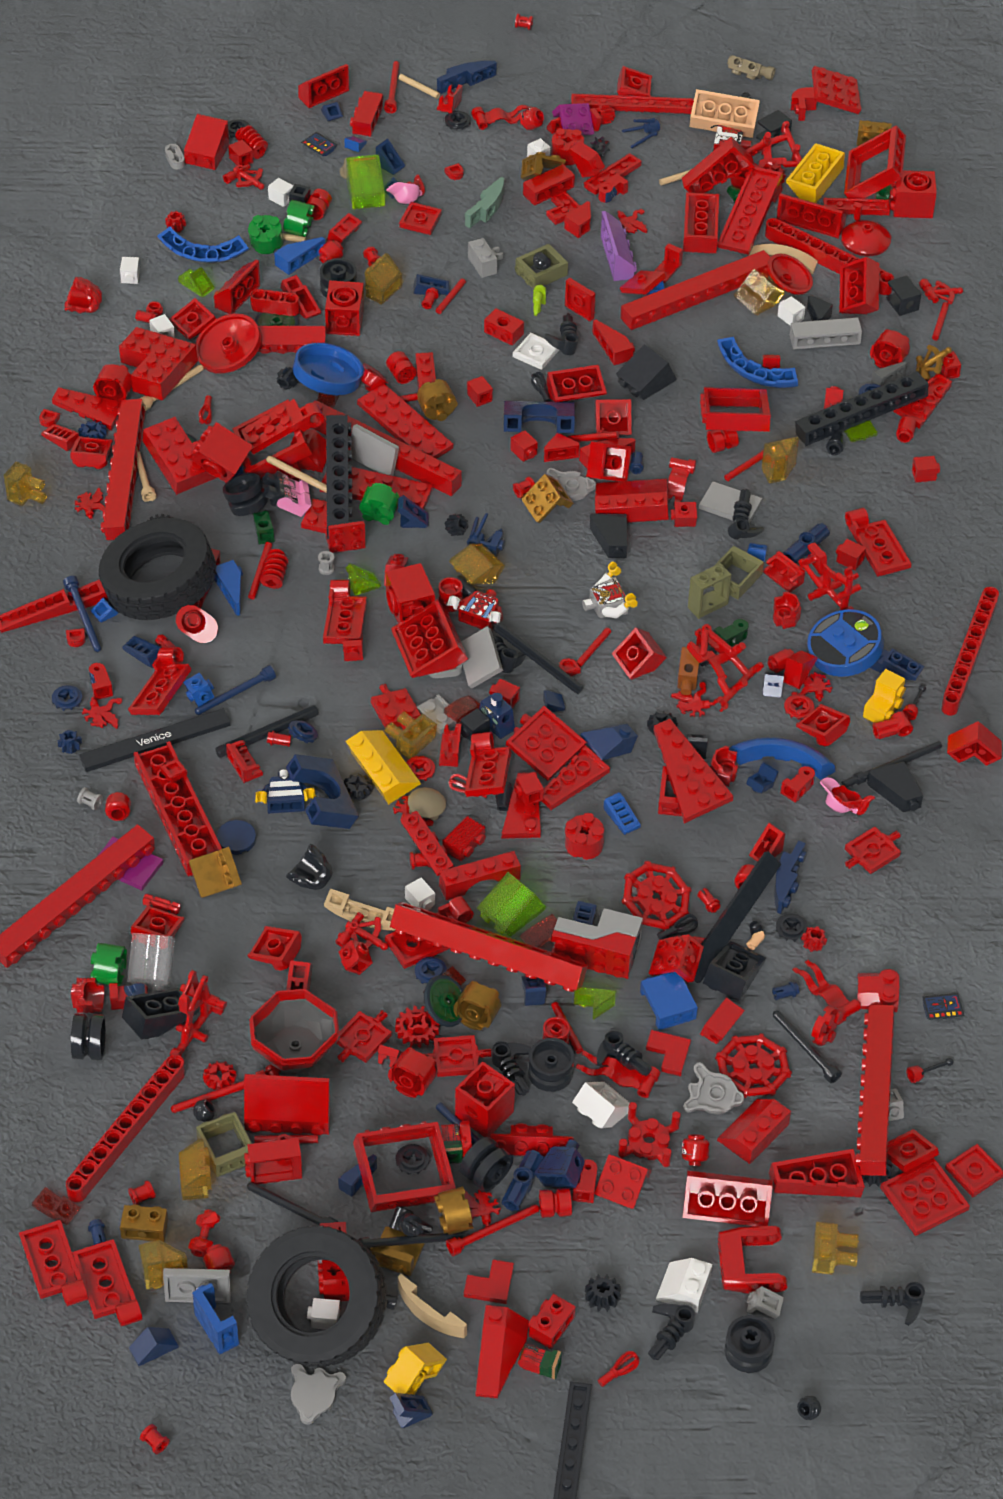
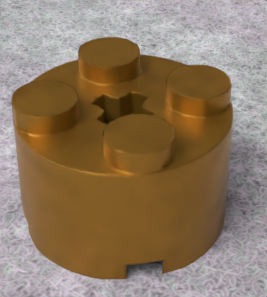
M441 379L423 384L417 392L418 402L424 415L432 420H446L447 416L458 405L450 386Z
M471 981L455 1003L454 1014L456 1017L459 1015L462 1018L461 1023L468 1028L474 1030H482L484 1027L488 1028L501 1008L500 994L494 988H488L476 981Z
M464 1187L439 1192L437 1196H434L436 1207L439 1213L442 1212L443 1215L439 1217L444 1234L448 1233L450 1235L474 1229L468 1200L464 1196Z

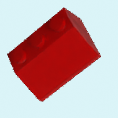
M345 64L298 85L299 99L308 108H311L348 92L349 67Z
M864 257L841 265L839 312L843 314H868L878 311L879 263Z
M254 260L242 266L229 281L225 282L219 291L215 292L214 303L216 309L227 314H234L250 297L251 291L260 287L259 260Z
M599 365L548 372L546 385L549 396L554 402L607 394Z
M756 1099L717 1138V1141L751 1164L789 1125L791 1111L775 1099Z

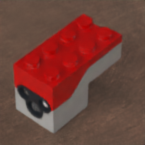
M605 908L603 909L598 926L558 917L552 933L551 942H554V946L551 952L562 956L569 955L573 960L588 964L587 969L594 970L595 972L628 979L641 943L643 918Z

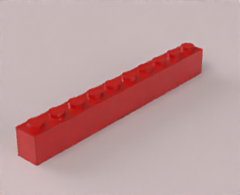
M762 250L621 306L620 318L630 330H634L769 277L767 263L771 257Z
M142 399L121 400V406L118 407L119 420H116L117 432L114 433L115 445H112L113 457L110 459L111 470L108 472L110 482L107 483L108 495L105 496L106 509H103L104 522H101V532L105 534L106 540H115L116 537L130 527L138 470L136 446L139 453L146 412Z
M315 400L313 403L318 404L324 416V422L319 427L311 428L326 435V415L345 414ZM348 416V422H351V433H348V436H351L353 426L358 424L399 446L396 470L423 483L432 484L433 488L451 497L462 486L461 470Z
M137 824L0 934V962L6 968L16 964L25 953L32 951L40 941L47 939L51 932L63 926L72 915L78 914L82 907L87 903H91L102 891H106L113 882L121 879L125 871L130 867H136L144 856L151 855L155 849L154 837Z
M404 902L395 904L390 928L395 929L396 933L414 935L413 938L419 941L429 940L434 946L451 948L450 951L454 953H467L470 958L475 960H481L482 958L487 960V963L490 965L507 967L506 970L518 973L520 971L525 973V976L528 978H540L546 984L561 985L566 991L574 992L582 988L588 964Z
M869 1005V1013H865L864 1024L868 1025V1028H864L863 1035L867 1043H863V1056H866V1059H862V1071H865V1074H861V1086L864 1087V1090H860V1102H863V1105H859V1118H862V1121H858V1134H861V1137H857V1150H860V1153H856V1166H860V1175L886 1176L894 1005Z

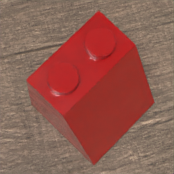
M197 114L184 149L185 163L216 170L229 148L228 121Z

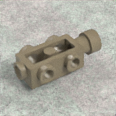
M733 55L729 57L727 63L728 68L732 70L731 73L739 76L741 73L745 74L746 78L755 80V78L761 79V76L772 80L776 70L774 67H765Z

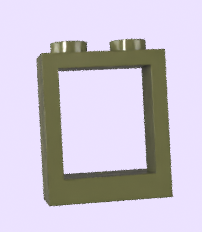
M547 244L516 258L515 272L525 280L527 285L534 289L536 285L545 286L567 276L568 262L550 244ZM542 252L551 260V267L535 273L530 266H533L534 255Z
M733 545L715 564L721 563L726 569L734 565L749 573L740 584L733 581L730 583L729 596L739 600L763 574L764 561Z
M721 563L690 578L688 608L698 619L728 605L731 573ZM715 584L714 590L703 595L704 589Z
M236 1112L224 1114L215 1120L203 1122L196 1127L197 1139L216 1177L245 1166L244 1153H248L247 1144L252 1143ZM234 1129L242 1148L216 1158L207 1139Z

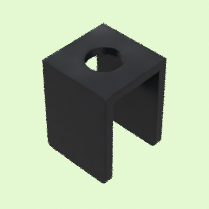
M777 110L758 120V124L766 130L757 134L756 138L761 141L766 132L771 133V138L783 135L781 128L782 123L785 121H789L791 132L792 120Z
M908 276L888 281V285L895 293L887 295L886 299L899 316L919 310L921 293Z

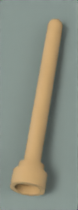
M198 365L190 370L174 389L202 372L204 366ZM149 396L139 398L143 400L145 411L151 408L154 401L158 400Z
M136 446L138 454L137 469L143 486L141 496L145 502L153 501L156 499V492L149 484L140 451L138 453Z
M272 456L266 458L268 463L327 493L326 484Z

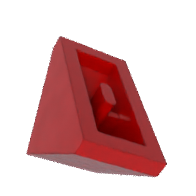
M557 433L544 447V462L579 458V442L560 433Z
M802 650L787 657L783 683L800 690L818 658Z
M768 823L749 856L758 862L763 853L769 851L776 857L783 851L785 833L773 824Z

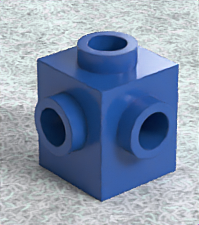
M200 673L183 682L187 689L185 693L190 702L194 701L198 707L214 698L211 691L214 689L209 679L205 680Z

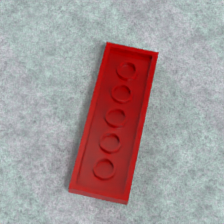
M760 167L749 169L717 242L718 248L749 255L783 177L782 172Z
M384 383L357 400V405L397 440L436 459L453 449V443Z
M352 467V475H348V478H352V489H348V491L352 492V499L360 501L367 486L371 487L374 483H381L392 488L391 491L395 494L397 492L400 497L404 495L419 507L425 509L433 490L432 484ZM325 473V476H324V478H323V480H322V483H324V484L327 485L326 473Z

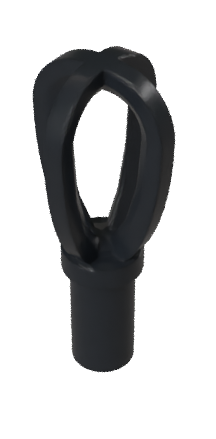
M536 372L531 374V384L540 393L544 402H551L543 373ZM535 377H537L540 380L542 388L536 381Z
M687 914L677 920L669 929L658 933L657 936L660 940L672 935L692 932L698 927V920L693 914ZM689 917L693 918V919H690V920H687V921L681 923L683 920H685V919H687V918H689ZM691 925H694V926H693L692 928H690V929L682 930V929H685V928H687V927H689V926H691Z

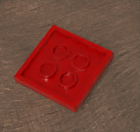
M814 66L811 71L815 101L859 114L861 103L857 79L826 70L823 67Z
M543 706L506 741L505 745L510 746L514 753L549 781L587 742L548 708Z
M935 1158L881 1183L880 1186L883 1193L915 1236L968 1211L970 1207Z

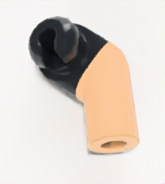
M753 921L749 925L752 938L746 945L750 950H754L765 938L763 927L758 921Z

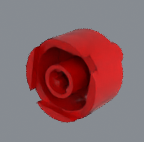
M557 129L556 133L552 136L551 155L560 156V159H565L564 165L566 166L574 165L575 162L568 149L577 141L584 143L582 132L578 129Z
M889 329L881 333L870 349V356L875 360L876 366L884 368L903 362L910 351L909 338Z
M104 365L93 385L95 394L99 397L120 402L125 400L132 388L131 374L128 372V368L125 365Z
M592 813L575 816L567 821L565 827V847L568 853L573 857H582L585 860L593 859L600 855L604 846V826L602 822L594 817Z
M409 1047L401 1053L390 1068L388 1078L390 1082L394 1081L397 1085L395 1088L403 1095L411 1098H416L417 1095L422 1096L436 1077L435 1060L431 1056H425Z

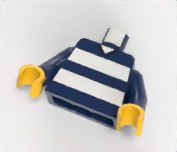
M280 770L278 777H271L270 783L265 785L262 791L256 792L255 803L267 804L268 814L305 811L304 799L305 801L316 797L314 788H308L301 782H293L287 770Z

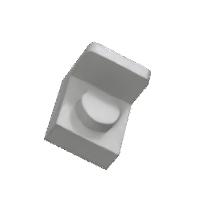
M891 1089L889 1121L903 1119V1099L897 1089Z
M761 1286L749 1294L747 1298V1312L751 1314L758 1310L776 1319L780 1316L784 1297Z

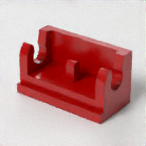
M450 85L447 95L445 97L442 95L439 98L437 110L452 113L461 102L463 85H458L455 92H452V85Z
M348 213L329 230L327 241L335 240L342 244L353 231L356 232L359 229L362 221Z
M778 551L767 560L766 563L769 566L764 569V574L786 591L792 592L804 583L805 570L782 552Z
M448 724L444 726L439 766L458 767L461 724H456L454 731L449 730Z
M244 740L226 744L227 757L243 783L263 776L262 770L259 769V764H256L248 748L243 746L245 745Z
M726 997L706 1022L700 1035L718 1044L745 1010Z

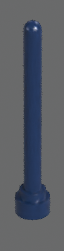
M76 576L66 577L63 580L65 589L71 592L94 651L99 652L101 651L100 643L78 591L79 581Z
M270 665L262 668L259 675L197 707L195 713L200 715L262 681L270 682L276 679L275 671Z

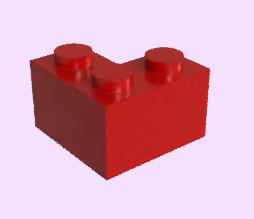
M977 721L948 735L947 753L958 763L975 756L987 766L1002 759V741Z

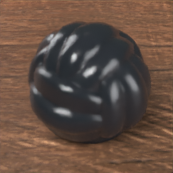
M538 252L533 257V265L536 269L546 270L550 267L551 260L542 252Z
M206 1099L198 1101L193 1108V1115L198 1121L202 1122L213 1119L216 1112L213 1104Z
M805 1396L798 1402L797 1410L803 1419L813 1420L821 1413V1405L815 1396Z

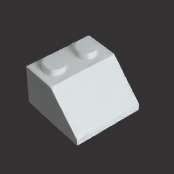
M585 1082L572 1103L578 1107L577 1110L581 1114L589 1116L595 1126L609 1128L613 1127L628 1114L630 1102L606 1082Z
M694 1258L670 1262L656 1300L667 1304L689 1305L694 1309L695 1313H698L711 1278L712 1264Z

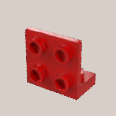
M364 521L328 526L329 539H327L326 532V541L329 551L335 553L365 548Z
M689 934L660 939L656 946L649 974L654 976L676 972L685 981L693 982L704 946Z
M609 1154L594 1193L597 1196L634 1209L645 1178L650 1177L652 1170Z

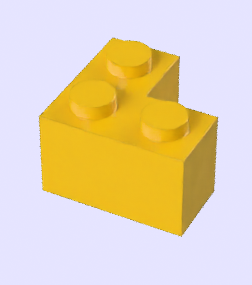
M885 669L876 680L874 694L864 706L863 717L874 723L890 719L895 710H899L903 704L902 696L906 690V687H904L905 678Z
M429 1342L405 1346L399 1352V1358L396 1363L388 1369V1375L384 1383L396 1393L415 1395L424 1379L436 1377L447 1359Z

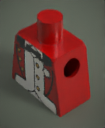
M718 125L713 151L730 137L745 150L751 147V141L742 140L743 132L741 130Z

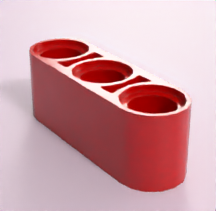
M254 289L250 293L251 309L253 311L285 316H295L299 313V297L297 294L264 289Z

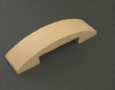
M778 244L753 246L750 253L752 255L764 250L770 257L775 254L790 255L802 262L811 274L814 273L818 262L805 252Z
M330 889L324 907L349 921H352L355 915L360 912L364 915L360 923L374 921L375 917H380L381 930L395 931V929L390 928L394 912L393 908L387 907L386 911L350 900L349 894ZM375 925L367 926L375 929Z
M402 1274L398 1276L400 1295L407 1307L417 1318L441 1333L459 1338L467 1336V1324L451 1311L446 1317L442 1316L417 1297V1286Z

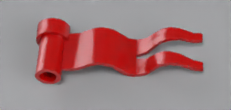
M520 105L509 113L501 108H494L489 112H484L482 107H475L472 109L471 115L479 129L484 130L488 124L500 119L506 120L510 124L517 123L520 120L521 113L516 117L514 116L520 110L531 107Z
M671 457L669 468H672L668 479V501L673 496H675V502L682 501L689 473L694 474L696 460H683Z
M809 960L805 961L806 965L814 971L819 987L806 971L796 967L792 969L804 978L808 989L813 995H820L828 1005L839 1009V1012L843 1013V1018L839 1024L861 1009L856 999L849 1001L837 985L827 983L820 968L815 963Z
M583 1050L582 1055L597 1065V1057ZM607 1057L602 1064L609 1067L590 1069L580 1064H577L575 1067L590 1076L605 1075L622 1087L638 1089L637 1094L643 1098L649 1097L654 1083L658 1081L661 1074L657 1068L651 1066L652 1071L648 1076L642 1075L635 1069H627L617 1059Z

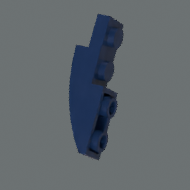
M476 61L448 68L447 74L437 78V91L442 94L447 92L450 85H452V89L466 83L472 86L494 77L497 73V62Z
M892 648L890 652L883 649L880 658L870 668L880 673L887 669L905 678V680L916 681L925 666Z
M799 840L792 853L783 852L779 861L781 866L777 870L774 887L775 906L779 914L782 913L785 907H789L792 899L790 896L792 893L795 894L799 887L797 873L800 866L798 865L800 862L803 863L807 856L805 851L806 843Z

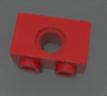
M495 308L484 319V332L513 346L524 335V321Z

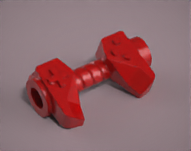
M205 1210L203 1214L197 1216L196 1224L201 1228L199 1237L190 1240L188 1246L194 1256L204 1257L206 1250L213 1245L212 1240H207L210 1229L214 1228L215 1224L220 1221V1215L213 1210Z

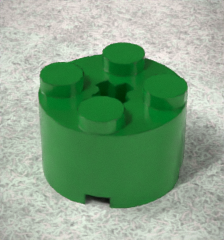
M291 200L286 212L287 217L284 219L283 231L307 237L309 230L307 227L312 225L313 217L311 215H313L315 206Z
M256 215L253 217L248 226L250 244L255 251L260 254H271L277 248L280 249L283 245V233L279 219L270 215Z
M374 483L371 487L367 486L359 506L363 514L362 518L366 521H380L383 525L390 524L398 507L399 494L392 492V488L385 484Z
M98 943L96 952H93L91 956V964L94 965V970L91 971L90 978H96V983L109 985V983H117L118 986H121L125 976L121 974L127 966L126 947Z

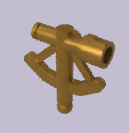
M928 345V352L924 360L922 356L916 357V371L926 381L931 379L929 371H934L937 375L940 374L943 365L942 358L952 352L950 347L939 351L938 348ZM931 352H934L935 356L928 360Z

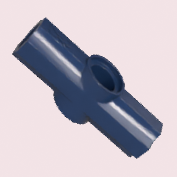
M817 524L810 531L801 533L799 540L784 551L783 554L794 563H797L804 556L811 554L807 548L809 544L816 543L819 545L829 536L830 531L825 524Z
M535 1150L527 1151L519 1168L514 1171L513 1179L502 1199V1205L506 1209L513 1212L515 1210L519 1211L527 1193L531 1191L532 1183L536 1177L534 1172L544 1159L539 1152Z

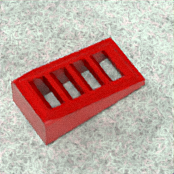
M53 423L41 435L64 450L69 451L73 447L79 433Z

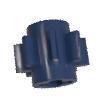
M67 730L59 734L60 739L57 740L58 747H62L63 753L73 754L80 750L82 739L81 736H77V731Z

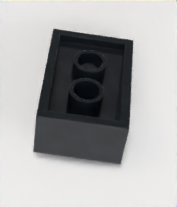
M730 941L709 964L703 984L712 990L726 994L730 999L739 1001L747 992L763 966L766 957Z
M180 988L127 996L125 998L122 1018L141 1040L159 1037L186 1021L187 1014L180 1012L178 1006L179 998L183 992L180 991ZM198 1008L194 1011L193 1016L199 1012Z

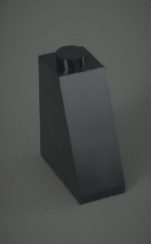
M590 514V530L607 557L627 558L626 514Z
M905 762L869 771L868 786L899 810L907 812L921 808L923 794Z

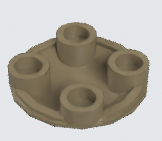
M418 788L411 792L408 797L409 813L417 811L422 818L437 820L446 808L445 798L435 789Z

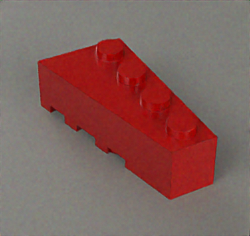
M730 137L682 177L683 187L689 193H705L713 189V186L726 182L728 178L734 175L738 176L742 174V171L755 167L753 158L739 143Z
M854 1149L771 1163L769 1170L774 1193L861 1198L865 1188L859 1166H856Z

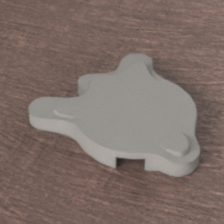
M549 468L546 472V475L559 481L572 501L581 500L596 489V481L580 476V472H561L554 468Z
M699 1062L694 1065V1073L699 1082L688 1085L690 1098L683 1105L685 1112L692 1113L702 1110L709 1114L719 1115L743 1104L744 1095L738 1091L730 1077L709 1071L703 1063Z
M295 1364L291 1367V1373L295 1380L291 1389V1402L297 1409L301 1422L312 1424L316 1418L320 1417L321 1413L327 1410L330 1411L335 1402L336 1391L346 1382L344 1373L328 1374L319 1367L315 1369L314 1374L310 1375L301 1364Z

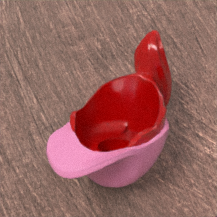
M417 174L413 183L397 182L386 189V191L393 194L399 203L410 204V202H415L418 197L424 195L425 187L420 175Z
M824 778L820 781V784L828 793L826 804L839 813L850 811L854 814L862 815L868 809L870 802L875 799L873 795L861 798L857 792L848 790L844 785H839L832 778Z

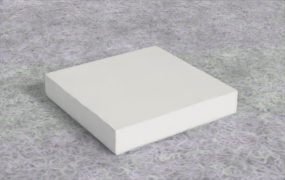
M530 333L515 349L513 357L542 370L559 350L550 345L544 338Z

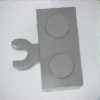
M484 238L468 242V258L481 278L497 274V260L503 259V252L499 253L500 248L494 247L491 250Z

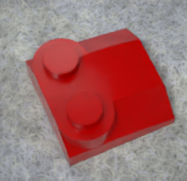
M623 66L618 78V95L651 97L652 75Z
M194 298L169 320L186 339L190 340L201 333L216 317Z
M78 436L70 452L72 463L77 467L104 468L108 464V455L113 439Z
M820 704L799 723H796V727L815 737L817 744L829 746L847 731L850 724V716Z
M148 905L131 926V934L141 944L164 950L172 945V938L181 927L185 917H180Z
M265 926L264 931L247 956L253 960L272 964L275 970H285L290 966V961L295 959L301 948L302 936L300 931Z
M885 969L880 973H858L857 1001L861 1009L869 1010V1005H894V1012H897L899 974L892 969Z

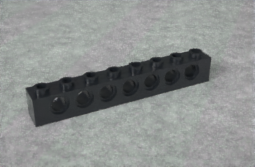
M918 371L795 421L796 435L806 446L832 436L834 432H842L927 397L928 382Z
M326 415L327 539H329L328 526L352 523V521H349V517H352V506H349V503H352V492L348 491V489H352V478H348V475H352V464H348V461H352V450H348V447H352L351 436H348V433H351V422H348V415Z

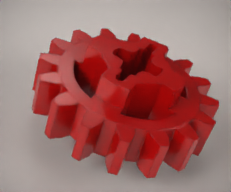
M416 1006L413 1007V1010L407 1007L406 1013L400 1012L399 1018H396L395 1032L398 1039L403 1038V1044L410 1042V1047L417 1044L421 1048V1043L428 1046L429 1040L433 1041L435 1035H439V1024L430 1016L428 1011H425L424 1006L420 1010Z

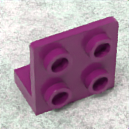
M589 103L559 104L552 111L553 118H561L562 129H578L582 132L583 136L594 134Z

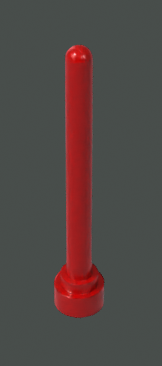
M398 61L393 63L389 97L384 103V110L387 113H394L397 110L395 93L399 71Z
M264 1070L255 1072V1075H266ZM244 1081L171 1106V1111L177 1113L194 1107L200 1100L212 1101L244 1090Z
M534 1204L463 1238L453 1237L446 1240V1247L451 1256L458 1255L462 1252L464 1246L539 1212L540 1207Z

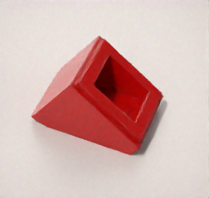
M560 117L551 120L546 128L551 134L556 133L557 129L562 128Z

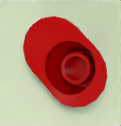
M363 363L365 370L361 381L365 384L366 390L370 392L383 383L385 385L388 383L379 371Z
M195 605L182 607L176 615L177 627L199 643L212 641L218 633L216 620Z

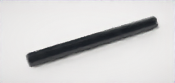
M501 623L494 627L496 633L574 693H581L584 687L507 627Z
M312 705L215 748L216 755L219 758L227 755L226 744L244 740L245 745L243 746H249L267 738L268 732L275 731V733H279L288 729L292 721H306L318 716V708Z

